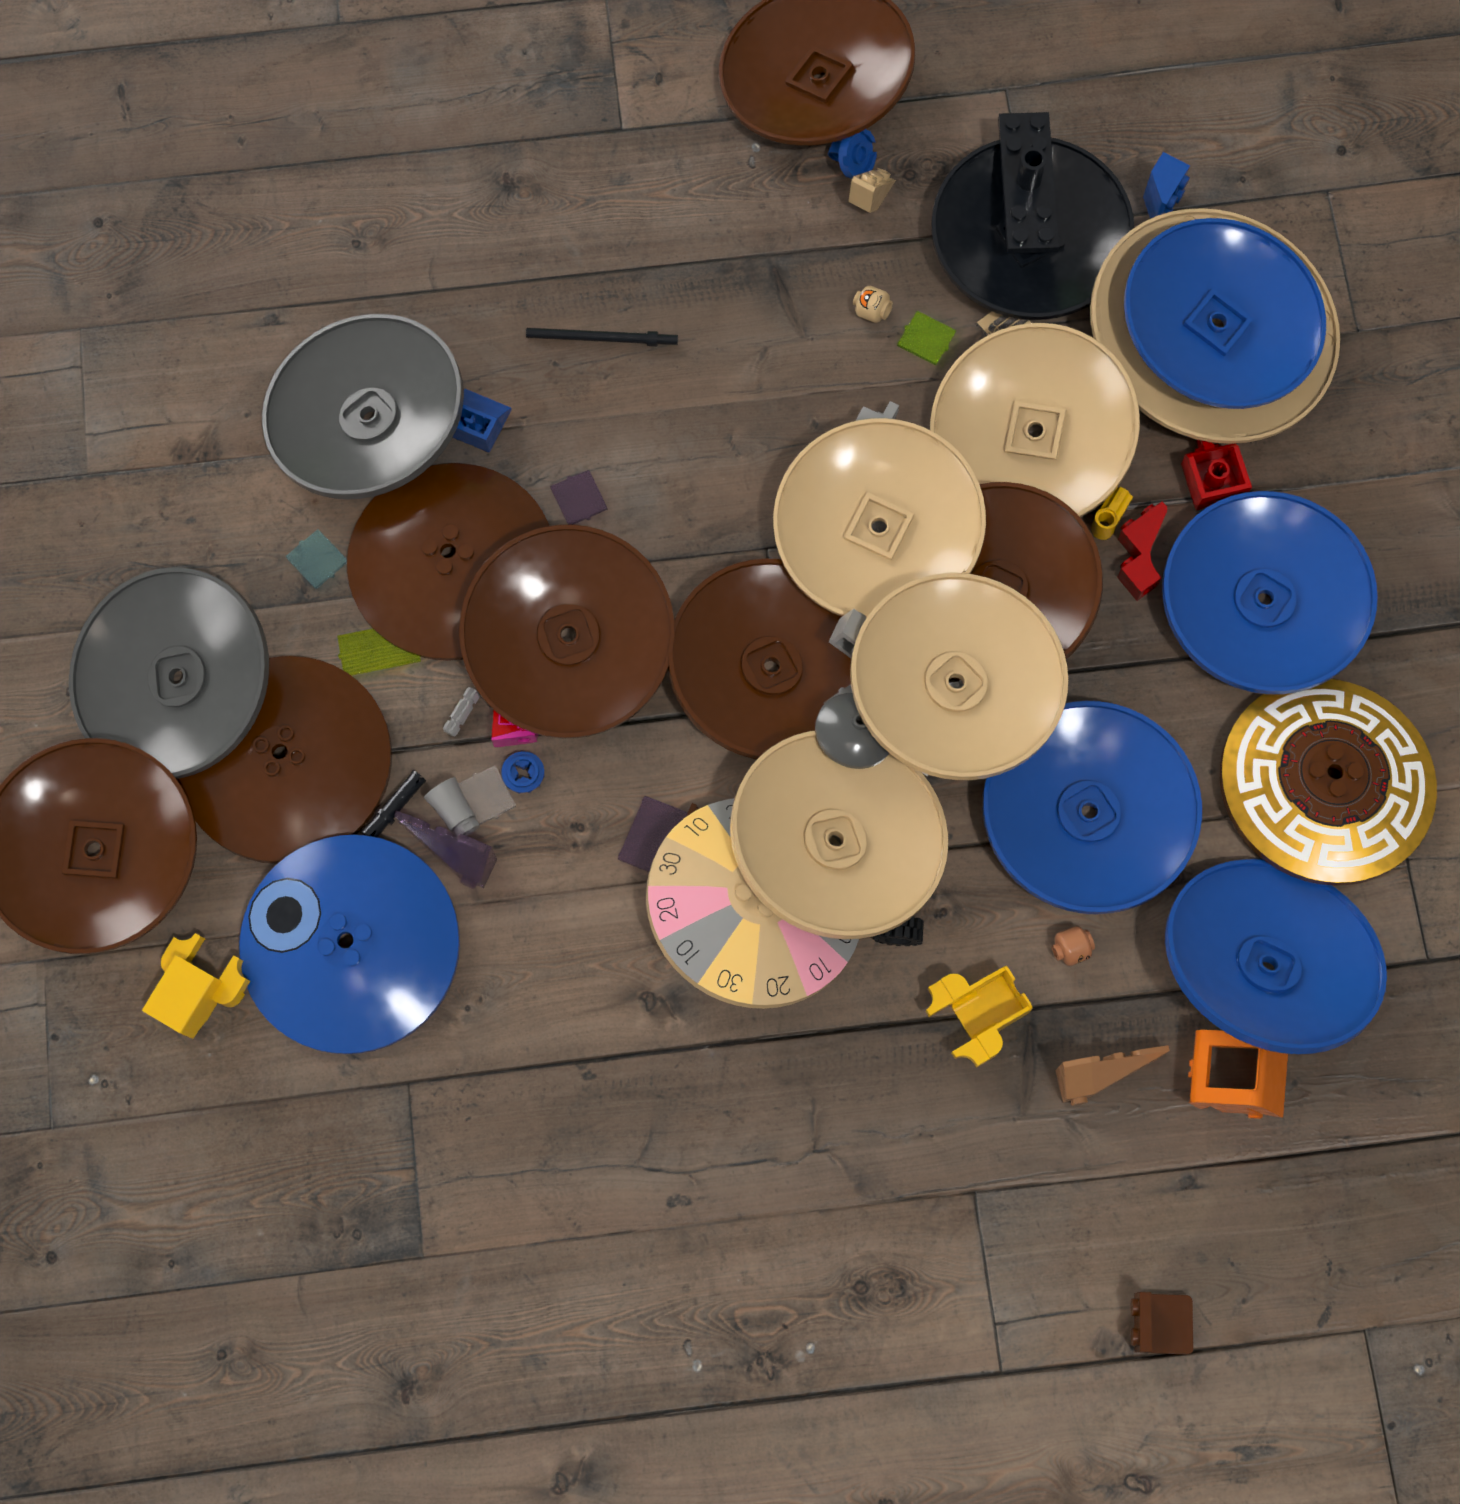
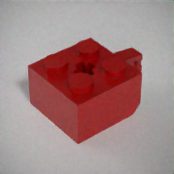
M1196 439L1198 449H1195L1193 453L1185 454L1181 463L1196 511L1205 509L1230 496L1250 492L1252 485L1239 446L1236 443L1219 446L1218 444L1214 445L1212 442Z

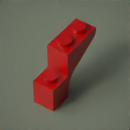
M1163 501L1156 506L1153 504L1149 505L1141 512V517L1135 521L1133 518L1128 520L1120 528L1122 531L1118 541L1132 557L1120 565L1121 570L1117 578L1136 601L1155 589L1162 578L1152 564L1150 553L1168 510Z

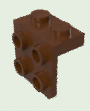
M1151 1292L1134 1293V1298H1131L1130 1311L1131 1316H1134V1328L1131 1329V1345L1135 1346V1353L1191 1354L1193 1352L1192 1298L1188 1295L1151 1294Z

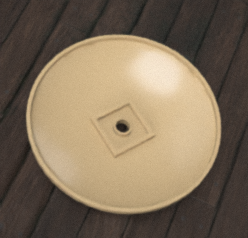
M1027 323L1001 329L984 337L967 349L955 361L946 373L935 396L931 412L930 431L941 436L959 451L973 470L979 484L1011 482L1033 486L1059 498L1074 510L1079 517H1082L1104 502L1115 491L1129 470L1138 445L1140 414L1135 390L1127 372L1104 345L1087 334L1070 327L1049 323ZM1031 426H1042L1043 433L1039 437L1030 436L1028 432Z
M874 418L846 423L831 429L816 438L799 453L789 466L779 486L775 499L773 527L775 542L782 563L791 579L802 592L815 603L834 614L844 616L852 609H855L867 618L883 598L908 582L934 574H970L976 565L982 549L986 527V510L983 494L973 470L959 451L938 434L914 423L896 419ZM876 521H882L886 524L887 528L884 532L877 533L873 531L872 524Z

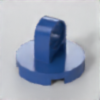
M865 129L851 137L842 139V141L832 142L828 156L839 162L841 171L846 177L853 179V176L868 172L874 168L877 152H873L872 143H876L871 131Z

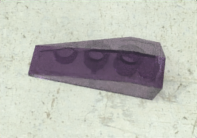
M396 811L394 816L398 823L459 877L463 885L473 889L476 886L484 889L497 862L496 855L491 846L460 833L455 838V835L440 826L436 827L435 830L430 829L431 825L427 822Z

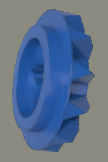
M526 751L516 752L505 760L501 771L502 779L509 789L518 794L531 793L532 790L540 787L544 778L543 763L533 753ZM516 767L522 770L529 767L528 774L531 779L521 777L517 780L519 773Z

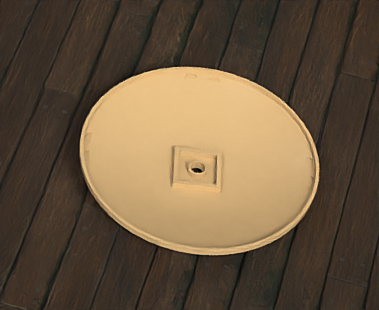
M1205 208L1177 210L1158 215L1133 228L1119 240L1103 262L1094 283L1090 306L1093 338L1104 345L1122 364L1134 387L1139 410L1150 419L1176 433L1212 443L1234 444L1262 440L1277 435L1301 421L1317 405L1331 384L1336 371L1340 350L1339 322L1331 294L1316 268L1293 243L1280 233L1254 219L1228 211ZM1222 218L1235 220L1255 226L1273 235L1287 245L1303 261L1315 279L1322 295L1326 313V336L1323 350L1316 366L1300 386L1285 397L1267 405L1246 409L1220 408L1200 403L1177 392L1163 382L1147 366L1134 346L1128 331L1124 312V293L1126 282L1135 260L1150 241L1160 233L1175 225L1195 219ZM1217 318L1212 319L1215 326L1224 327L1221 320Z

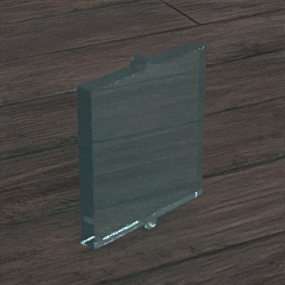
M318 529L306 540H301L299 542L300 545L285 556L315 589L329 578H334L335 573L347 563V559Z

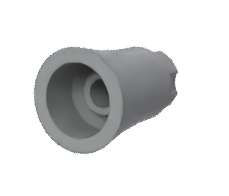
M456 777L440 783L424 796V799L435 809L450 832H453L458 840L465 838L479 828V823L475 819L476 815L466 801Z

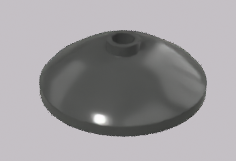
M844 693L831 698L823 705L815 722L816 738L824 753L834 762L853 769L870 768L881 763L889 755V752L876 741L865 724L859 725L856 720L862 722L863 720L857 710L853 693Z

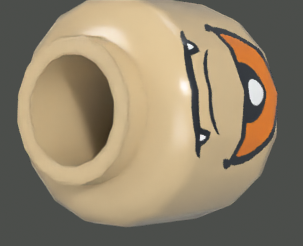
M867 286L862 291H858L853 300V305L856 306V314L873 323H878L882 319L886 320L893 304L890 300V295L886 291L873 286Z

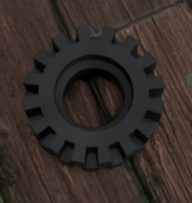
M913 916L900 926L886 933L873 936V940L881 944L887 943V945L896 946L921 945L923 943L924 920L918 917L914 918Z

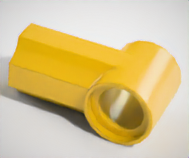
M1117 487L1096 512L1091 532L1097 539L1107 540L1113 535L1116 526L1133 499L1128 490ZM1100 522H1107L1110 526H1103Z

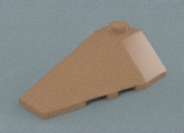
M1169 1046L1140 1049L1130 1052L1131 1055L1125 1056V1053L1122 1052L1114 1053L1103 1057V1061H1100L1099 1056H1092L1062 1062L1055 1071L1063 1103L1071 1102V1106L1088 1103L1087 1098H1091L1164 1056L1170 1051Z

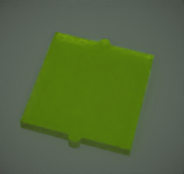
M917 311L910 324L905 326V332L897 346L937 365L944 352L949 350L948 345L954 337L956 330Z

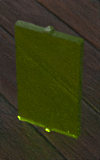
M374 629L337 636L340 649L338 657L342 661L343 671L351 676L421 662L419 655L396 647L385 640Z

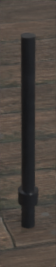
M546 328L526 329V338L643 343L652 347H658V344L678 345V335L658 334V331L628 333Z

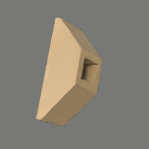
M881 168L853 176L848 202L869 213L874 212L879 208L896 180L890 178L891 174Z

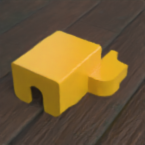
M196 933L187 940H179L173 937L161 958V967L165 973L142 1009L146 1014L194 1039L200 1028L208 1020L217 1003L225 1007L238 1005L245 996L244 991L250 983V980L246 979L242 974L243 960L234 955L219 979L194 966L191 962L205 938Z
M1007 966L1000 968L969 986L963 976L949 974L928 987L932 1003L925 1012L928 1017H931L949 1005L951 1006L971 1038V1041L952 1051L951 1054L955 1059L960 1057L970 1059L976 1068L994 1058L1000 1052L1003 1040L999 1031L1029 1014L1033 1008L1025 993L1020 994L1014 985L1015 977Z

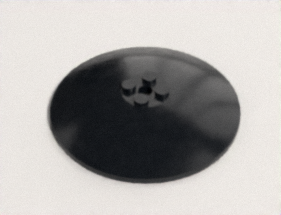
M1051 138L1059 238L1058 252L1007 254L999 140L981 146L964 157L950 171L939 188L931 222L934 250L944 272L952 283L963 294L980 306L1004 316L1027 320L1059 318L1090 306L1094 283L1103 262L1119 240L1135 228L1130 201L1118 178L1096 156L1070 142Z

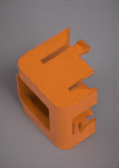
M1196 1030L1193 1060L1191 1059L1189 1062L1191 1071H1189L1188 1077L1192 1078L1189 1103L1199 1109L1213 1107L1224 1113L1247 1114L1248 1118L1260 1119L1263 1115L1283 1118L1288 1054L1252 1046L1227 1034L1223 1030ZM1212 1047L1258 1049L1255 1088L1231 1089L1209 1087Z

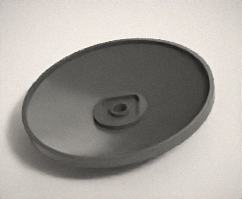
M367 314L337 321L318 330L302 341L284 359L275 372L267 389L262 411V428L267 448L283 473L297 485L312 493L334 499H362L390 492L422 474L438 459L450 443L458 427L463 409L464 387L461 372L453 354L444 341L432 330L414 320L390 314ZM375 412L371 419H363L367 413Z
M162 568L135 576L111 591L97 605L83 625L77 638L69 671L70 701L77 725L85 739L102 738L116 740L145 751L161 762L176 779L202 772L229 755L240 744L255 723L266 695L269 678V653L266 637L256 613L245 598L233 587L208 573L188 568ZM181 670L183 678L181 682L175 684L174 675L177 671Z

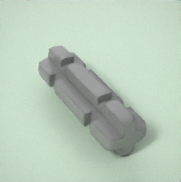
M471 687L466 689L463 699L459 700L450 715L451 720H447L443 727L444 732L450 736L455 737L461 729L460 725L464 724L473 709V704H476L480 697L479 692Z

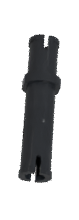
M413 770L384 806L377 808L375 811L376 815L361 830V833L378 838L388 825H392L395 822V816L426 780L423 777L420 778L421 775Z

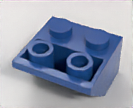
M1165 152L1162 153L1152 169L1143 195L1150 219L1174 211L1172 208L1175 203L1179 204L1185 193L1184 189L1190 179L1187 176L1190 165Z
M464 389L462 414L452 438L490 453L512 410L511 407Z

